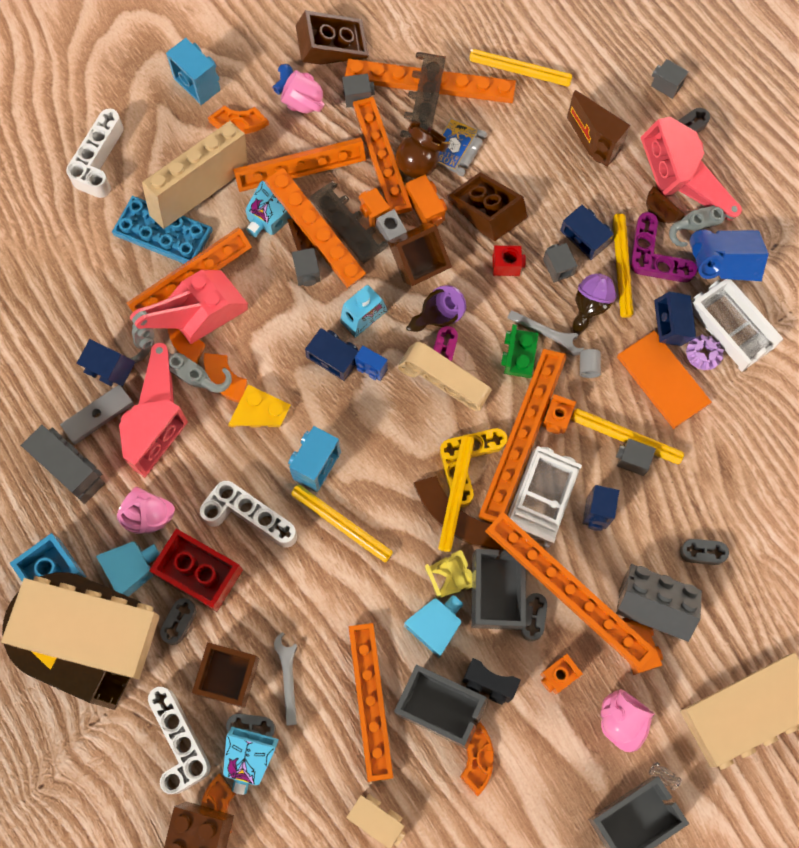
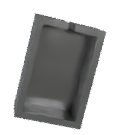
M41 425L20 445L84 504L105 484L100 478L102 473L87 458H84L53 427L48 430Z
M476 549L472 554L471 628L522 630L526 627V568L506 550H503L499 555V550Z
M631 564L620 587L616 614L689 642L701 619L702 590L697 589L691 584H684L673 580L670 576L652 572L644 566Z
M416 664L394 713L423 729L467 749L476 730L473 722L479 723L488 700L487 697Z
M651 776L588 819L606 848H655L689 825L676 802L664 804L662 801L669 800L672 796L659 776Z

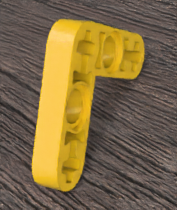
M498 428L464 435L474 438L480 444V448L477 451H472L471 458L503 450L507 442L506 433ZM493 435H496L498 439L502 438L499 445H496L495 442L487 443V448H484L482 437H485V442L491 441ZM463 436L447 439L440 447V457L449 491L453 481L450 470L456 467L459 450L454 451L453 456H450L449 452L445 453L444 451L447 450V446H451L452 449L460 448ZM468 473L464 493L469 495L466 496L465 501L461 502L460 507L468 506L474 496Z

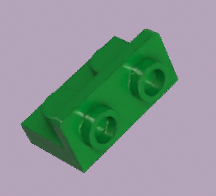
M512 324L511 331H506L504 344L508 345V351L503 352L501 365L505 366L504 374L525 378L532 377L539 333L518 330L517 324Z

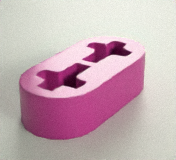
M450 326L442 327L438 331L433 348L439 354L445 351V358L450 361L453 360L457 344V331ZM446 334L451 335V339H449L448 345H444V337L446 336Z

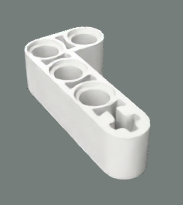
M105 109L100 113L66 169L67 175L75 188L98 198L107 196L111 191L108 179L100 168L124 130L120 117L114 109Z
M222 481L217 484L200 507L201 517L211 527L219 526L229 513L232 512L282 547H291L296 543L297 533L292 523L230 481ZM225 490L233 491L232 496L227 499L221 498L222 493ZM245 503L253 504L248 512L241 511V506ZM211 509L218 510V514L214 518L207 517V513ZM270 516L272 518L269 525H260V520L263 517ZM277 526L285 533L289 530L290 537L284 536L282 538L280 532L276 529Z
M156 687L150 692L148 702L179 763L162 774L160 787L167 794H179L205 779L210 773L211 766L175 694L167 688ZM160 694L167 696L164 702L168 708H171L170 710H166L164 705L157 703L160 700ZM177 715L179 717V725L175 729H170L168 720L171 716ZM189 738L191 747L184 753L180 750L179 745L182 739ZM195 761H200L203 764V771L198 776L193 775L191 771V766ZM176 774L180 779V784L173 790L169 787L168 780L172 775Z

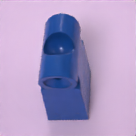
M698 230L691 235L690 247L696 259L698 272L702 278L712 279L720 276L721 279L762 282L769 253L759 230L717 231L715 234L709 230Z

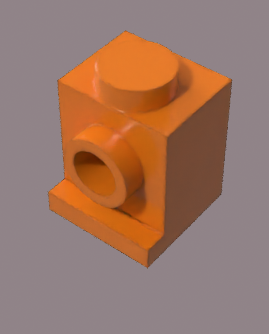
M377 188L360 194V210L365 218L369 217V226L372 229L376 227L377 218L389 212L390 207Z
M554 394L542 426L551 433L564 434L576 402ZM555 412L558 413V414H561V415H563V416H562V417H558V416H556Z
M565 654L540 675L543 677L541 680L543 686L548 692L553 691L556 695L583 674L569 655ZM558 670L564 672L565 677L563 680L557 678L556 672Z

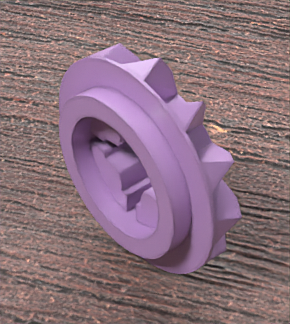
M702 334L688 343L686 355L694 367L701 370H711L721 363L724 349L721 348L720 341L713 339V336L708 337ZM703 345L706 347V350L713 351L708 354V358L704 353L698 352L703 349Z

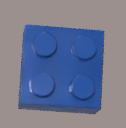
M362 345L355 356L357 370L361 373L365 372L373 380L381 381L388 370V359Z

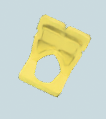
M461 550L431 566L425 565V571L430 577L437 598L459 593L463 589L468 590L472 588V572L467 569L468 563ZM432 573L441 574L446 577L445 583L440 590Z

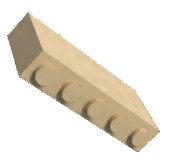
M229 121L144 180L142 185L149 216L165 229L235 178L233 169L248 165L245 133Z
M35 576L33 580L23 579L1 640L2 643L126 677L140 679L160 617L155 612H152L154 607L138 603L137 607L127 605V600L112 596L111 600L101 598V593L87 589L85 594L76 592L75 586L60 583L59 587L49 585L50 580Z
M796 653L786 655L680 710L710 768L719 766L720 770L734 764L733 759L739 755L742 758L748 757L756 752V746L762 743L764 746H768L779 740L777 735L783 732L788 735L799 730V658Z

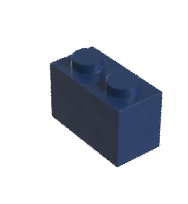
M583 205L579 206L563 220L560 229L590 260L594 259L610 245L614 235L608 225L599 221L594 212Z
M669 291L654 300L660 343L682 346L696 339L691 295Z
M322 328L318 330L305 348L306 358L343 381L346 380L356 366L355 356L359 352L354 344L350 342L345 343L333 331H325Z
M89 339L76 364L84 367L83 372L94 378L100 375L99 381L111 387L113 383L123 387L136 362Z
M595 485L587 496L582 524L588 525V528L591 530L602 531L606 529L615 519L620 490Z

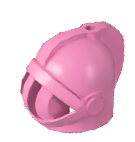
M295 70L284 85L280 101L286 104L290 110H297L306 114L313 111L321 112L324 107L322 101L323 91L321 86L314 81V77L309 73H300Z
M134 487L122 502L117 513V520L129 532L150 534L162 529L170 522L175 508L169 501L139 487Z
M620 689L609 694L603 700L601 728L604 735L618 748L625 752H635L646 740L652 717L655 713L626 691Z

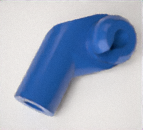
M282 64L278 68L280 80L272 86L278 95L282 93L287 79L293 73V69L289 64Z

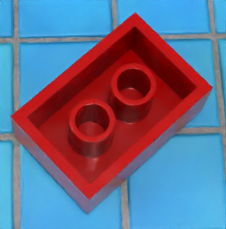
M176 528L149 571L160 580L218 612L243 569L240 564Z

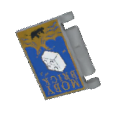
M451 118L442 132V135L447 138L446 141L450 142V145L446 152L439 151L440 160L438 165L457 173L459 176H464L466 173L465 169H468L483 143L481 139H485L487 133Z

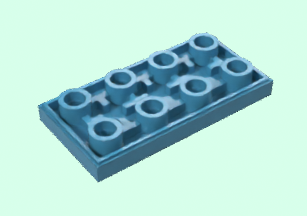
M132 196L112 233L118 238L185 264L202 252L213 230L211 226L185 216L180 217L163 229L149 216L146 201Z

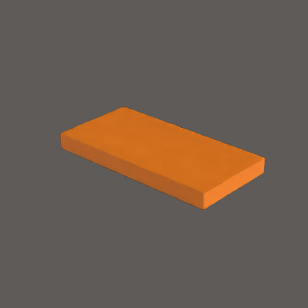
M655 330L617 355L618 360L673 429L712 403L667 345L659 342V335Z

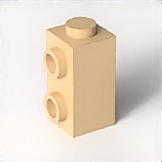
M369 793L367 797L361 795L346 818L385 847L391 848L392 845L398 847L406 834L402 831L404 825L401 823L403 817L391 809L388 813L379 807L381 802Z

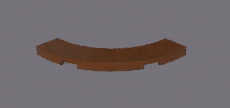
M437 476L414 482V487L423 506L437 523L443 527L449 498L442 489ZM462 510L459 511L455 537L480 548L505 550L485 532L491 524L477 520Z

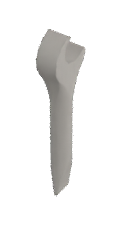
M512 310L507 317L551 338L569 355L577 356L584 350V347L576 348L573 345V340L578 337L577 333L555 331Z
M282 632L276 637L274 647L282 664L286 725L289 726L297 725L293 681V660L297 645L294 644L291 647L283 646L282 638L285 634Z

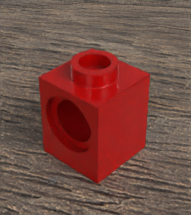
M494 245L492 255L493 276H520L521 268H525L526 255L522 254V246ZM505 259H511V260H513L514 262H513V263H507V262L505 261Z

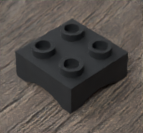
M474 658L469 664L462 680L466 684V688L477 693L483 691L490 695V700L501 705L513 700L521 679L514 676L496 675L489 671L481 661Z

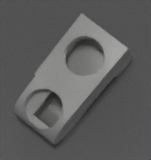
M395 209L378 217L376 220V228L379 233H382L386 242L407 232Z

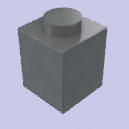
M666 59L662 66L658 65L653 71L652 77L654 79L651 87L673 99L683 86L689 71Z
M368 74L342 77L346 108L353 107L354 101L375 95L374 83L369 82Z
M567 243L561 245L554 244L545 251L543 262L554 283L574 276L578 265Z
M314 248L292 252L298 286H312L317 282H321Z
M628 439L624 445L620 444L616 454V458L619 459L617 467L644 476L650 468L656 448Z

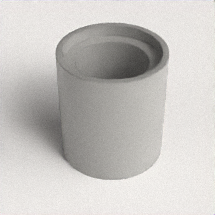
M596 349L582 350L580 352V376L584 378L599 377L601 375V352Z

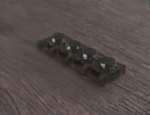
M417 52L416 58L423 60L421 71L414 70L412 72V77L419 78L417 92L409 91L408 97L416 100L413 113L405 112L404 118L410 119L411 122L418 121L421 123L419 127L428 130L429 127L433 128L446 56ZM402 130L400 136L407 138L411 134L408 131Z
M332 181L312 194L310 201L364 264L386 249L388 244L385 241L380 244L376 243L371 237L376 232L374 227L366 230L358 220L363 214L360 211L354 214L350 212L344 205L349 201L347 195L339 198L333 191L337 184L335 181Z

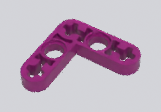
M642 213L635 227L630 261L631 270L639 275L683 283L690 282L696 275V264L688 259L654 254L658 219L653 213ZM644 221H649L648 223L650 226L647 232H644ZM646 239L649 241L650 246L643 248L639 245L638 241ZM641 255H644L643 267L639 266L640 264L638 262ZM666 263L669 266V271L663 272L659 270L658 264ZM683 268H687L688 275L684 274Z

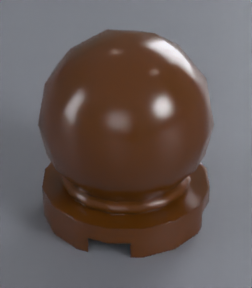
M418 121L410 123L407 130L411 136L405 138L399 144L396 153L399 169L404 175L413 179L425 174L429 176L437 168L440 160L439 151L446 152L450 145V142L446 141L447 138L433 128L429 127L428 130L419 127L421 123Z

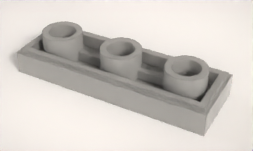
M117 385L61 423L60 426L72 443L76 445L133 406L134 403L124 389ZM98 413H101L99 417L95 418Z

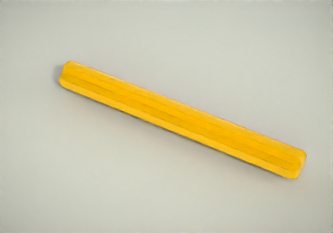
M472 49L469 57L471 62L567 87L570 86L572 74L477 49Z
M615 214L613 217L620 316L622 318H630L634 312L626 217L624 214Z
M576 408L573 412L571 420L624 443L628 439H632L656 448L654 455L672 463L680 464L683 460V451L579 408Z
M463 436L461 439L438 547L443 552H450L452 549L474 444V438L469 436Z
M301 485L294 487L291 494L295 499L383 562H387L391 558L393 552L388 547Z

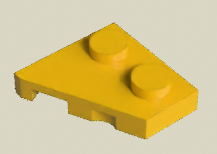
M248 384L228 426L280 427L291 405Z

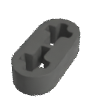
M696 108L678 121L699 133L707 126L710 114L706 109ZM695 118H697V119L702 118V119H703V120H698V121H696V122L694 123Z
M689 539L681 546L680 554L686 562L719 565L729 557V549L723 542ZM693 545L694 550H700L702 553H696L694 556H691V552L687 551V549ZM717 548L718 552H721L722 555L716 559L715 554H709L707 551H713Z
M533 593L526 598V627H529L532 619H534L535 628L539 629V632H536L533 636L530 635V631L526 630V627L521 630L522 636L528 641H536L544 633L547 600L539 593ZM534 599H538V604L542 605V607L537 609L536 615H532L533 606L529 605Z
M183 598L174 603L160 630V636L166 643L175 645L183 640L197 612L196 606L192 601ZM186 604H189L188 609L190 613L184 614L181 620H178L181 616L179 607H185ZM176 623H179L176 631L179 633L178 636H172L171 639H168L169 634L166 633L167 630L173 629Z
M234 714L226 723L228 732L232 727V723H236L238 718H241V723L249 725V729L243 730L261 734V732L253 730V725L262 726L263 722L266 721V725L271 727V730L266 732L265 736L273 737L276 731L274 722L262 716Z

